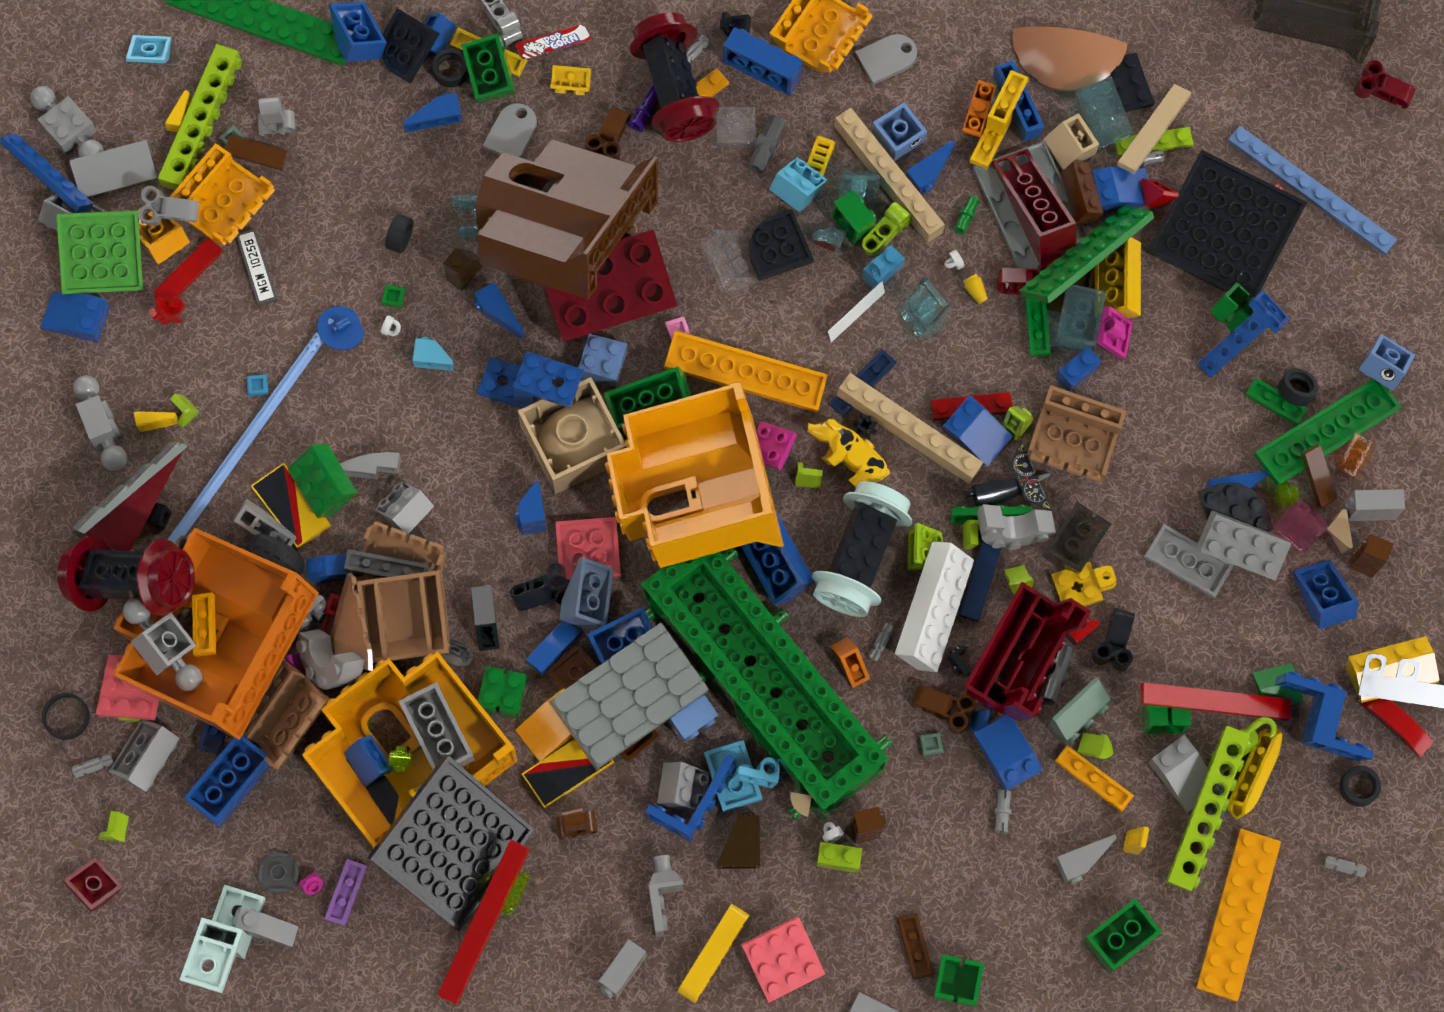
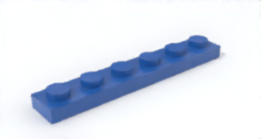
M11 134L1 137L0 144L75 212L91 210L93 202L49 164L45 158L39 155L33 147L29 146L21 136Z

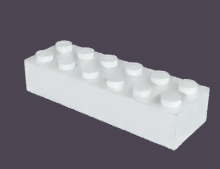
M932 542L895 651V655L917 670L938 671L974 562L971 557L952 543Z

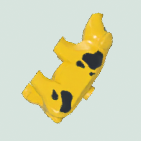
M828 419L819 424L808 423L807 432L818 441L827 443L829 446L827 454L821 459L828 466L832 465L833 467L842 462L849 470L855 472L854 477L848 480L855 488L859 482L877 483L890 474L884 459L874 450L875 446L868 439L864 441L854 431L842 426L834 419Z

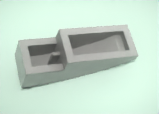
M393 452L372 453L347 460L340 465L349 477L378 479L379 472L399 474L401 457L399 453Z

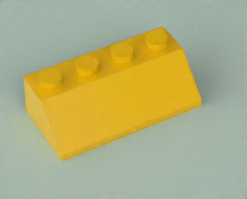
M1132 237L1095 266L1094 317L1101 318L1103 307L1111 306L1128 319L1141 316V242Z
M1426 636L1349 656L1346 665V671L1357 695L1359 694L1366 657L1369 654L1386 657L1387 661L1383 676L1396 678L1400 661L1402 659L1416 660L1420 664L1416 681L1431 684L1439 683L1435 654ZM1373 658L1369 662V668L1372 671H1377L1382 666L1381 660L1378 658ZM1411 663L1405 664L1402 668V673L1405 676H1411L1415 671V667ZM1358 695L1361 703L1378 699Z

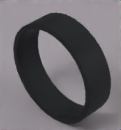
M71 693L55 695L45 704L42 711V723L45 729L53 737L61 740H70L80 736L86 730L90 720V712L85 702L77 695ZM62 698L77 699L85 708V720L82 726L70 735H57L51 732L46 722L49 708L53 703Z

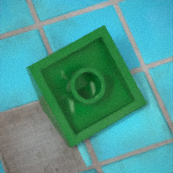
M1292 664L1252 672L1258 695L1290 699L1291 705L1303 703L1302 693L1274 685L1277 676L1289 673V671L1295 672Z

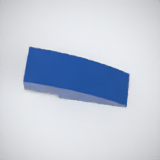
M563 621L526 659L527 664L543 676L582 633V630L574 624Z

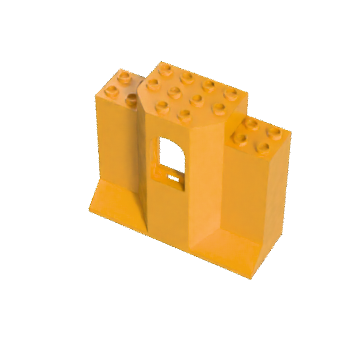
M741 382L623 415L625 423L622 424L624 435L627 436V440H625L627 448L607 453L608 462H605L607 473L610 474L608 479L609 486L614 495H611L614 507L617 508L615 516L618 524L620 523L622 534H626L629 541L648 537L646 538L648 550L651 551L653 561H657L660 568L753 542L778 547L784 546L753 416ZM686 489L690 507L657 516L648 512L647 507L652 499ZM691 491H695L696 498L692 499Z
M438 652L434 655L433 653L427 655L423 659V663L418 667L413 666L406 672L405 677L389 658L379 661L375 664V669L369 673H363L358 677V682L352 686H346L341 690L338 697L335 699L331 698L326 702L321 710L327 721L334 728V731H327L321 737L322 740L317 744H310L305 748V753L302 754L307 764L373 849L391 825L347 762L344 752L356 740L372 735L393 768L385 776L399 795L395 821L412 799L408 791L421 786L433 771L400 706V700L437 682L475 759L474 762L463 768L482 785L486 786L518 761L514 746ZM380 710L391 711L411 735L409 740L389 755L368 729L370 717ZM409 746L410 750L403 756H400L399 753Z

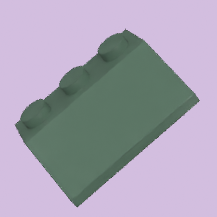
M1095 677L1048 724L1047 728L1064 745L1068 741L1073 743L1080 736L1078 731L1083 727L1085 729L1089 728L1094 723L1092 718L1096 714L1101 716L1109 708L1107 704L1111 699L1100 680Z

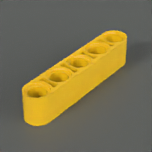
M733 904L730 905L680 985L677 993L693 1003L698 1001V997L702 994L711 976L714 975L719 967L722 958L725 957L732 946V942L737 938L744 923L748 920L750 916L748 913Z

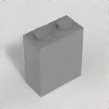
M1403 489L1355 490L1346 503L1343 504V509H1347L1348 521L1396 520L1405 510Z
M628 939L599 980L600 992L609 999L612 996L617 999L645 960L646 951Z

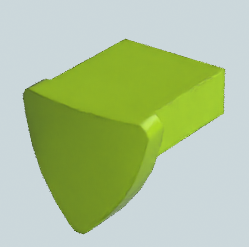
M175 393L170 398L183 412L178 421L181 428L186 426L200 413L184 395Z
M797 462L795 485L797 487L820 489L823 470L803 468V462Z
M968 520L962 525L963 549H972L978 545L979 522L978 520Z
M1024 565L1004 569L1005 577L1014 595L1021 582L1032 588L1033 578L1029 576Z
M1083 733L1077 752L1086 756L1107 759L1113 755V748L1106 734Z
M111 811L107 832H100L98 839L125 842L129 816Z

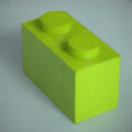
M820 842L816 867L858 873L862 848Z

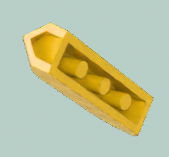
M1278 728L1273 738H1269L1272 729H1263L1258 734L1259 743L1251 750L1230 796L1228 811L1236 820L1249 813L1262 794L1281 748L1282 732Z

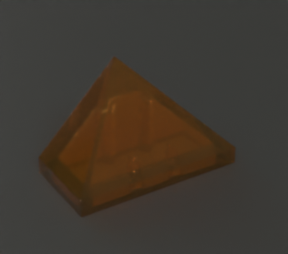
M1355 433L1338 469L1353 477H1357L1372 456L1374 442L1359 433Z

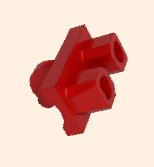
M161 297L154 299L156 305L149 309L153 320H160L163 325H167L170 322L176 324L182 322V319L177 316L183 312L185 307L182 299L178 297H173L169 301Z

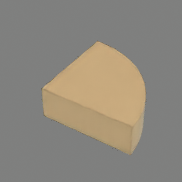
M791 792L793 807L800 814L808 817L812 796Z

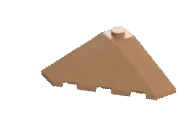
M347 573L330 633L331 647L334 655L355 652L365 659L363 669L369 671L373 670L372 648L368 638L365 637V634L368 633L366 621L362 613H360V609H362L360 595L357 593V589H354V585H357L356 577L352 573Z

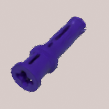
M654 83L643 103L636 107L634 117L628 122L632 129L639 132L644 131V125L647 119L651 118L652 108L658 100Z

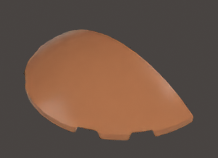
M1021 27L1013 29L1014 51L1024 71L1037 79L1039 84L1059 91H1080L1095 83L1100 84L1110 76L1116 66L1121 64L1128 46L1127 43L1108 36L1070 28Z

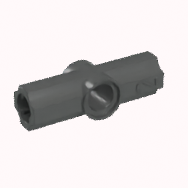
M770 116L763 133H760L756 141L755 151L748 164V168L753 172L763 174L770 157L774 155V149H777L779 137L785 126V121L780 117Z
M1064 645L1060 651H1057L1055 663L1045 673L1047 677L1039 695V698L1043 699L1042 704L1055 705L1060 688L1068 682L1069 673L1066 672L1072 653V648L1069 645Z

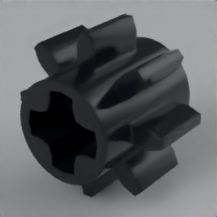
M860 415L859 421L854 420L853 425L856 428L853 431L858 433L861 438L866 437L870 440V434L876 435L877 430L874 427L877 426V422H872L871 415L868 417Z

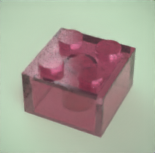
M1297 500L1276 522L1273 528L1300 551L1305 553L1327 530L1329 525L1326 524L1327 522L1322 516L1313 513L1308 504Z

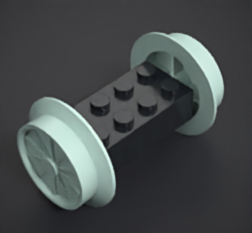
M867 481L859 482L854 492L846 493L843 497L844 503L853 511L829 571H815L811 576L817 584L813 596L820 603L835 611L855 617L867 616L870 606H877L881 603L880 596L871 589L872 583L894 528H907L912 525V518L907 514L911 504L904 495L887 486Z

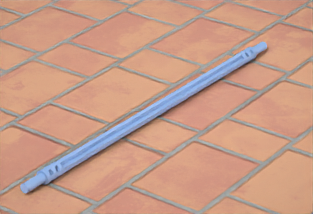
M329 318L328 324L333 323L334 320ZM317 332L167 540L175 543L178 537L186 535L324 343Z

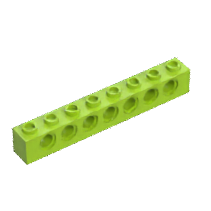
M216 44L159 174L158 180L161 186L176 190L198 164V156L204 152L206 147L205 140L207 136L210 137L212 134V124L214 120L219 118L220 105L225 103L227 99L226 91L234 83L235 71L241 67L242 59L237 50ZM222 67H227V69L223 71L220 70ZM214 84H220L218 87H212ZM212 100L210 104H205L206 101ZM200 117H206L204 120L198 121ZM192 134H198L194 138L190 137ZM187 150L191 151L189 154H183ZM179 167L184 168L182 171H176V169Z
M1229 726L1223 728L1166 883L1191 892L1193 888L1197 889L1200 882V877H1198L1199 871L1205 868L1208 860L1205 857L1206 852L1213 847L1215 838L1212 836L1215 830H1219L1222 823V818H1220L1222 810L1226 811L1230 799H1227L1229 791L1233 792L1237 780L1234 779L1236 772H1240L1243 767L1244 760H1241L1244 752L1247 753L1251 746L1252 741H1249L1250 734ZM1228 746L1236 748L1237 754L1235 757L1228 755ZM1221 765L1229 768L1228 776H1223L1220 773ZM1213 785L1221 786L1222 794L1220 796L1213 793ZM1206 804L1214 806L1215 813L1213 815L1206 813ZM1200 823L1205 824L1208 828L1205 835L1198 832V825ZM1192 843H1197L1200 846L1199 854L1191 852L1190 846ZM1185 862L1192 864L1193 871L1191 874L1184 872L1183 864Z

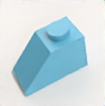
M429 337L416 338L413 354L414 367L454 371L452 359L436 340Z

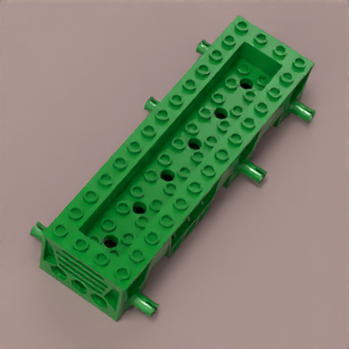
M734 548L661 568L641 583L642 598L648 605L645 612L649 620L658 618L667 629L671 627L692 653V661L698 667L697 673L702 681L711 683L717 692L721 690L733 704L738 719L766 754L776 759L795 781V789L799 794L812 796L810 810L815 812L820 820L884 771L889 758L883 751L893 745L891 739H887L888 736L884 734L877 741L873 740L780 626L784 620L789 618L787 612L784 613L783 611L785 610L781 607L771 615L730 565L729 561L738 556L736 550H733ZM695 594H702L705 600L702 603H696L693 600V596ZM727 625L730 628V632L723 635L719 632V627ZM751 656L755 658L756 664L747 666L744 663V659ZM778 688L781 690L782 695L779 698H773L770 695V691ZM804 720L808 724V728L801 731L797 729L796 723ZM826 752L834 756V760L830 763H826L822 759V755ZM793 806L787 809L789 814L793 815L792 818L794 820H797L802 815Z

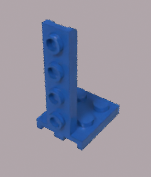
M1264 290L1260 291L1248 304L1254 313L1197 363L1210 378L1266 328L1269 327L1276 334L1290 319Z
M732 755L725 757L688 825L684 823L685 820L675 814L673 817L666 813L667 810L657 804L655 807L649 805L646 810V817L691 842L696 830L702 829L706 821L703 818L706 812L712 811L716 803L713 799L717 792L722 793L726 785L724 780L727 774L731 776L735 770V757Z

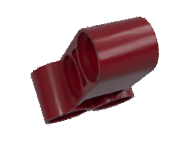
M1371 60L1362 71V77L1354 91L1359 98L1366 99L1373 95L1406 109L1409 107L1416 89L1412 85L1384 73L1382 63L1378 60Z
M1041 263L1037 269H1000L997 274L998 292L1001 294L1021 295L1020 289L1028 281L1039 275L1042 270L1049 267L1051 263Z

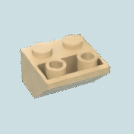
M1079 113L1063 121L1043 139L1062 171L1073 161L1082 162L1095 155L1099 147V143Z

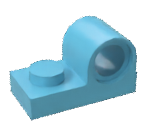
M767 757L756 769H753L750 765L738 766L733 772V779L773 788L779 780L780 766L776 759ZM764 766H767L771 773H767L764 770Z

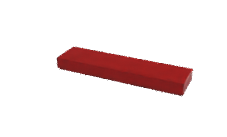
M208 237L153 294L157 298L161 297L167 301L173 297H179L223 253V249Z

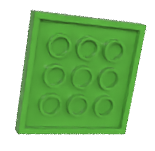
M138 210L56 214L62 294L143 290Z

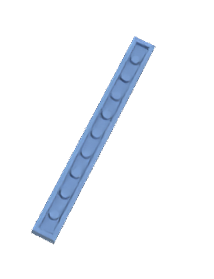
M1239 126L1228 139V143L1384 256L1397 241L1391 234L1243 127Z

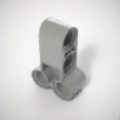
M482 0L484 11L505 42V47L523 38L517 16L513 11L510 12L502 0Z
M280 97L259 99V135L272 134L273 136L276 133L285 135L288 132L290 134L296 132L295 113L291 110H284Z
M147 186L142 190L141 198L146 202V206L140 208L138 217L143 223L156 226L161 222L162 218L197 222L200 202L165 197L161 190L153 186ZM156 192L155 199L150 201V195ZM152 211L153 217L147 220V214Z

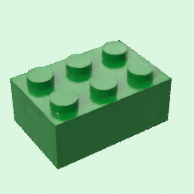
M499 34L461 44L477 102L482 104L517 93L504 43Z
M328 443L311 445L287 468L317 518L335 515L357 494L356 489Z
M1135 898L1090 933L1083 941L1110 974L1160 935L1162 931Z

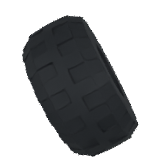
M260 533L252 536L244 549L294 571L300 576L305 568L304 558L287 544L266 534Z

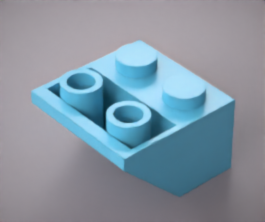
M797 157L776 174L769 190L798 212H801L816 197L826 184L827 179Z

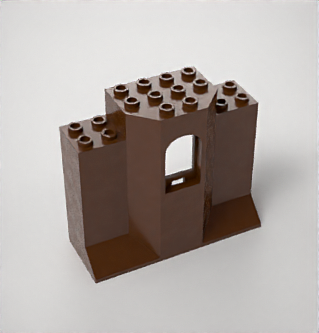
M551 139L547 146L543 147L541 154L534 161L502 152L494 160L490 169L485 171L474 205L476 209L475 223L477 224L480 264L588 300L597 288V271L642 209L644 213L650 214L658 203V157L653 156L636 166ZM549 180L555 182L547 193L541 191Z

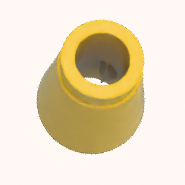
M975 274L963 281L964 288L978 305L988 300L981 277Z

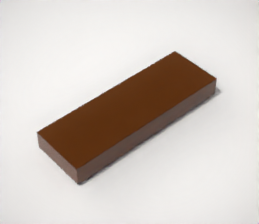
M233 135L229 136L225 149L231 153L232 157L281 171L287 154L286 150Z
M1316 444L1302 452L1301 455L1317 506L1324 507L1336 500L1337 496L1322 447Z
M914 913L896 918L913 980L934 975L918 914Z

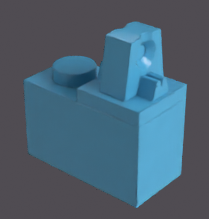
M890 245L863 269L862 279L872 289L880 282H883L884 285L903 267L905 257Z

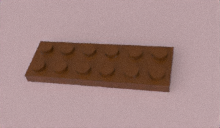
M577 645L549 668L547 673L561 689H567L598 666ZM655 730L651 731L621 752L620 756L627 763H630L658 739L659 734Z

